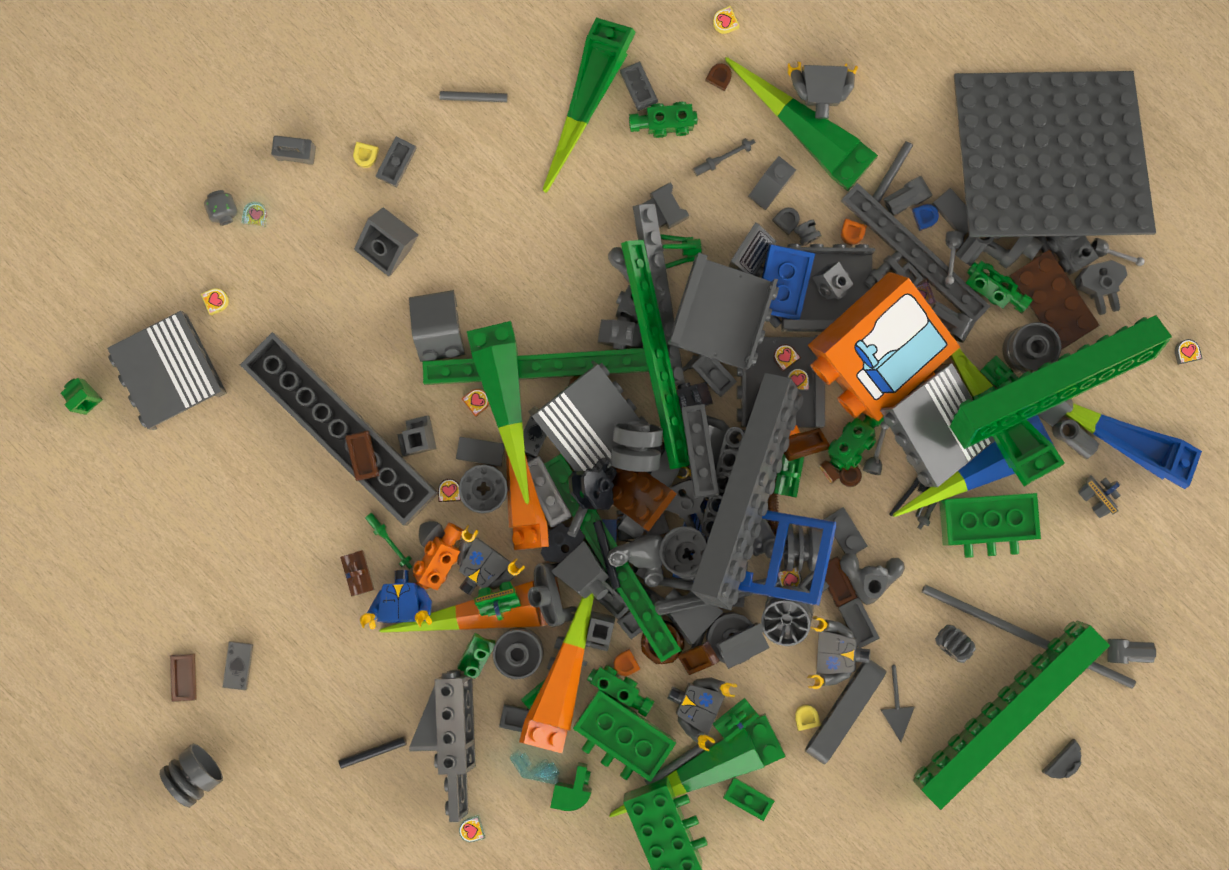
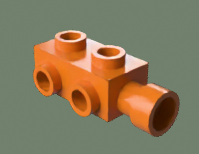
M453 523L447 524L442 539L435 537L433 541H429L424 549L425 555L422 561L418 560L414 564L413 576L417 580L416 583L424 589H429L430 587L438 591L441 584L446 581L450 568L458 560L460 551L455 543L461 539L463 529Z

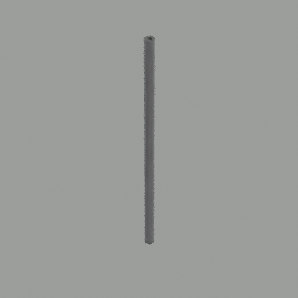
M926 584L923 587L922 593L1039 647L1048 649L1047 645L1050 641ZM1093 662L1087 668L1131 689L1136 684V680L1096 662Z

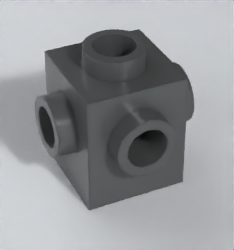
M840 262L826 265L812 277L818 286L819 293L826 300L843 298L848 294L847 290L854 285L849 273L842 267Z
M628 285L625 292H620L616 301L619 304L616 317H627L631 319V322L637 324L638 319L630 285Z

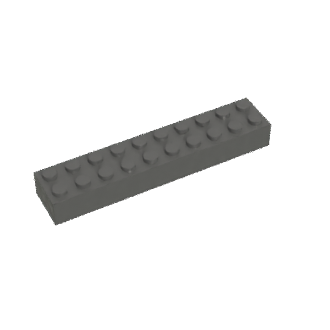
M272 332L240 364L354 478L345 436L369 431L380 476L359 482L403 526H407L438 495V491L277 334Z
M768 373L764 375L691 591L706 604L731 610L733 604L738 600V588L740 582H743L745 579V567L747 561L753 555V543L760 534V522L762 516H765L767 513V501L769 495L774 492V480L777 473L781 471L782 457L789 447V436L791 430H794L796 426L798 409H801L803 405V395L791 378Z

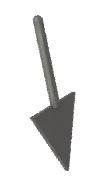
M892 665L895 708L880 710L899 741L902 742L915 707L900 708L896 665Z

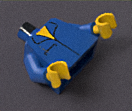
M396 570L395 584H383L368 612L360 617V623L362 628L369 623L370 629H375L376 619L377 622L382 623L417 622L419 627H421L423 621H426L430 625L432 624V619L430 618L432 600L424 588L420 587L417 583H409L408 570Z

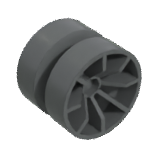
M1039 322L1030 323L1014 329L1007 335L1002 347L1003 357L1008 366L1019 373H1026L1028 371L1033 373L1047 362L1052 364L1058 360L1061 353V341L1057 332L1049 325Z
M640 421L615 423L613 441L620 444V446L612 448L611 465L629 471L647 472L658 470L661 452L653 449V447L662 444L663 428Z
M789 585L779 587L784 589L805 592L804 590L796 586ZM768 596L761 618V625L765 631L764 634L769 640L781 646H793L802 642L810 631L814 606L812 604Z
M522 627L513 628L505 632L497 640L493 649V661L496 668L501 674L511 679H523L532 675L538 669L544 655L543 644L539 636L532 630Z

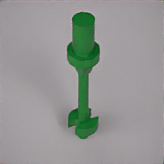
M373 513L367 515L365 519L374 529L373 533L385 539L402 560L399 565L401 567L406 565L409 570L413 568L409 563L412 560L410 555L405 558L388 537L386 525L384 523L381 524Z

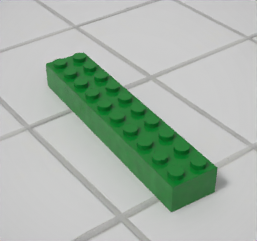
M1157 315L1148 319L1143 317L1129 328L1124 326L1110 337L1105 335L1091 346L1089 344L1083 345L1074 354L1066 353L1062 355L1057 362L1052 364L1047 362L1033 373L1028 371L1022 374L1014 382L1011 380L1006 381L999 386V389L993 392L991 390L985 391L976 400L968 399L959 405V410L953 416L954 419L949 427L964 449L971 447L1157 358L1172 336Z
M1078 620L1070 622L1064 628V633L1059 638L1056 637L1048 643V649L1043 654L1036 655L1026 670H1021L1015 675V681L1009 687H1003L998 692V697L992 703L988 702L981 709L982 713L976 719L972 718L965 724V730L959 735L955 734L948 741V746L943 751L939 750L932 756L930 764L917 770L913 779L914 783L940 810L1110 646L1091 625Z

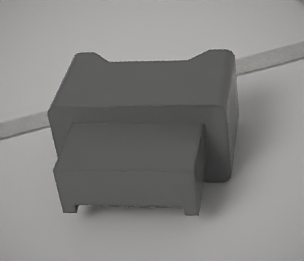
M284 136L273 137L271 154L277 161L314 164L316 146L310 139Z
M671 182L651 192V199L642 203L655 204L659 228L666 225L670 229L689 218L687 210L681 209L672 194L673 185Z

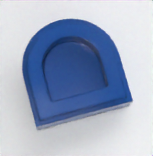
M925 204L912 209L919 231L932 227L938 221L939 213L933 205Z

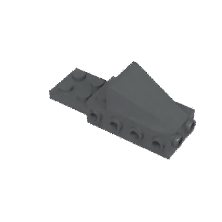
M461 670L447 671V673H442L441 677L435 679L434 688L409 746V751H437V754L434 756V766L438 768V775L447 774L444 781L445 792H448L445 813L447 816L449 815V822H459L468 814L467 773L476 767L473 679L461 674Z

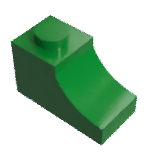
M80 378L68 381L64 386L65 389L60 393L66 400L64 405L70 412L87 415L103 400L86 380Z

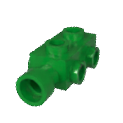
M675 102L671 106L657 103L647 107L646 115H638V113L629 114L630 132L648 129V134H653L654 138H663L667 136V133L676 132V136L689 135V131H693L694 125L698 123L697 111H693L692 104H686V102ZM678 114H685L686 118L681 119L678 117ZM655 116H663L664 119L658 121Z
M980 261L977 264L974 262L967 271L969 277L966 284L975 292H979L988 298L992 304L998 305L1002 309L1009 302L1015 306V310L1022 314L1033 300L1028 295H1022L1016 291L1018 285L1013 283L1010 277L1003 276L997 272L989 263ZM983 269H987L990 273H985ZM1002 282L1007 283L1008 286H1004Z
M865 414L863 421L855 418L852 423L848 422L843 428V434L838 440L834 439L829 446L830 463L839 470L842 467L849 470L851 466L854 468L858 466L862 460L861 454L865 449L870 450L876 442L874 428L881 425L884 421V416L877 421ZM858 430L862 432L860 434H855ZM845 446L848 447L847 451H841Z
M608 665L605 667L599 666L597 670L592 669L587 678L590 684L629 707L632 706L637 709V713L642 716H647L654 704V700L647 696L644 698L638 694L640 689L636 687L638 684L636 681L627 676L625 679H622L616 675L618 671ZM606 679L608 684L602 685L600 680ZM626 691L628 695L622 697L620 692Z

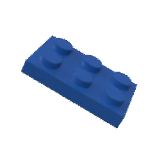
M769 244L762 278L768 281L778 279L776 286L779 287L776 299L771 300L769 307L772 309L771 315L800 320L815 253Z

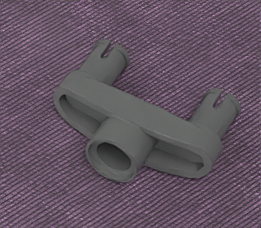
M1024 236L1018 239L1011 250H1006L992 241L983 252L998 260L999 264L1007 269L1022 254L1033 260L1044 243L1034 236Z
M545 562L537 564L534 569L535 587L529 589L528 600L533 607H540L546 623L549 626L555 627L564 624V622L572 621L575 614L571 612H576L577 608L575 606L562 608L555 580L557 576L552 573V570L560 563L550 564Z

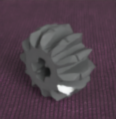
M946 625L938 632L935 638L936 644L940 649L960 663H965L967 659H970L976 650L971 638L953 625Z

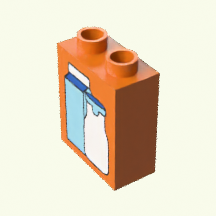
M888 272L808 344V347L817 357L811 364L814 372L827 385L836 381L844 391L837 398L841 406L854 418L864 413L877 421L883 417L880 409L894 407L960 348L959 344L908 277Z

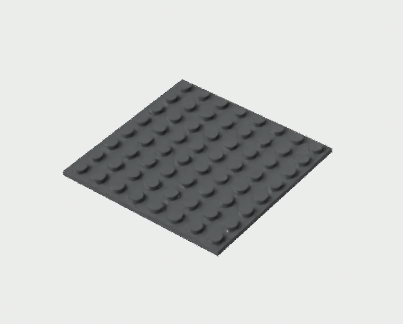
M1134 71L954 73L969 237L1156 234Z

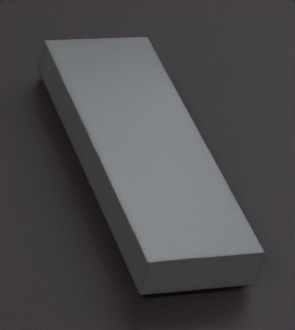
M540 456L527 462L541 508L551 528L572 517Z

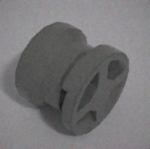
M814 219L794 229L795 234H798L800 237L801 246L807 245L822 236L820 231H817L815 228L816 223Z

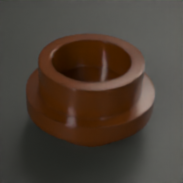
M851 466L849 470L842 467L839 471V480L846 487H854L862 479L861 470L857 466L855 468Z

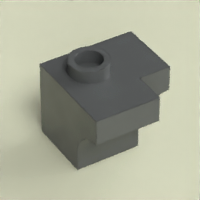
M430 416L406 420V431L397 434L402 457L437 449Z
M591 611L586 647L608 651L615 616Z

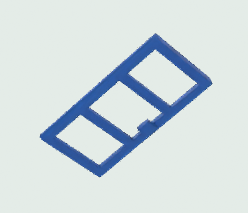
M705 500V502H704V504H705V508H704V509H706V507H707L708 500ZM767 510L766 515L762 516V519L777 521L779 524L765 585L752 583L754 573L746 571L745 579L743 582H740L738 590L819 606L835 535L836 522ZM696 513L691 514L694 523L696 522ZM789 524L823 529L810 593L776 587ZM673 573L672 577L684 580Z

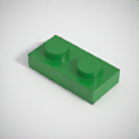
M736 777L732 779L723 795V799L762 821L765 820L775 802L774 799Z

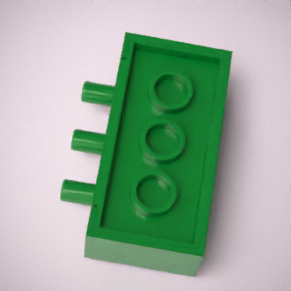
M1037 493L956 498L939 501L942 543L945 546L964 545L965 558L974 557L973 544L986 543L987 556H996V542H1009L1010 554L1017 555L1020 554L1019 541L1041 539Z
M600 689L597 690L573 727L575 731L587 738V741L581 748L582 751L589 754L593 747L597 745L607 752L601 760V764L608 767L612 760L616 758L626 765L620 774V777L624 780H628L632 772L635 771L651 782L676 745V739Z
M668 777L624 794V806L651 870H702V859L697 849L707 846L708 842L706 837L693 840L689 828L698 825L699 820L696 815L685 819L680 808L690 803L687 794L676 798Z

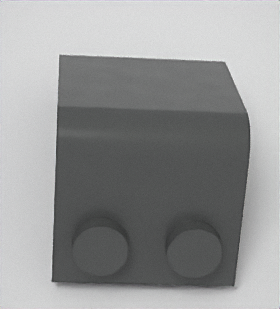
M450 290L409 297L412 336L420 362L465 355L460 334L459 316L456 310L457 300L455 291Z

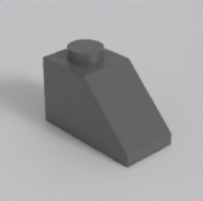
M778 156L748 197L764 210H767L792 179L796 169Z

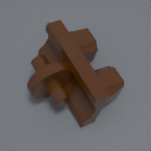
M361 550L341 556L351 597L373 591L374 586L364 551Z

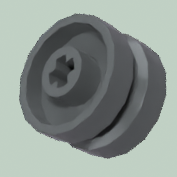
M735 612L722 613L707 628L706 641L710 643L722 663L725 662L715 643L729 637L730 633L735 634L753 625L750 620Z

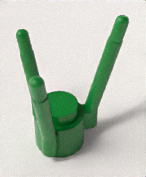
M660 234L663 240L682 242L681 244H663V249H682V255H687L685 258L665 264L666 269L686 262H693L695 256L698 253H702L700 239Z

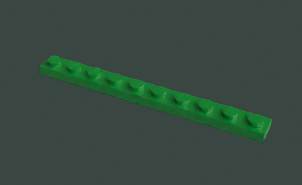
M644 240L625 241L621 245L660 425L663 428V438L670 470L690 466L682 413Z
M644 348L518 356L519 380L582 376L593 367L591 364L593 360L598 365L602 363L610 374L649 372ZM473 358L422 361L424 385L481 382Z
M559 454L544 465L574 518L580 505L570 494L568 477L571 475L572 470L562 454ZM588 509L580 529L606 570L593 522L602 519L596 510ZM603 523L609 547L612 550L617 544ZM628 562L622 566L615 567L621 585L617 590L661 663L680 652L679 645L661 616L656 613L655 606Z

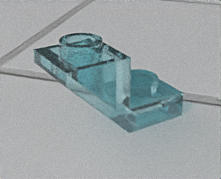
M517 750L511 754L510 760L522 778L550 784L558 782L559 777L557 775L560 772L553 762L549 763L545 759L531 769L530 765L532 763L525 752L521 754Z

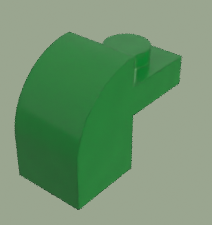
M578 762L574 785L556 781L550 808L562 811H575L588 802L592 789L583 787L584 784L588 785L591 771H587V764Z

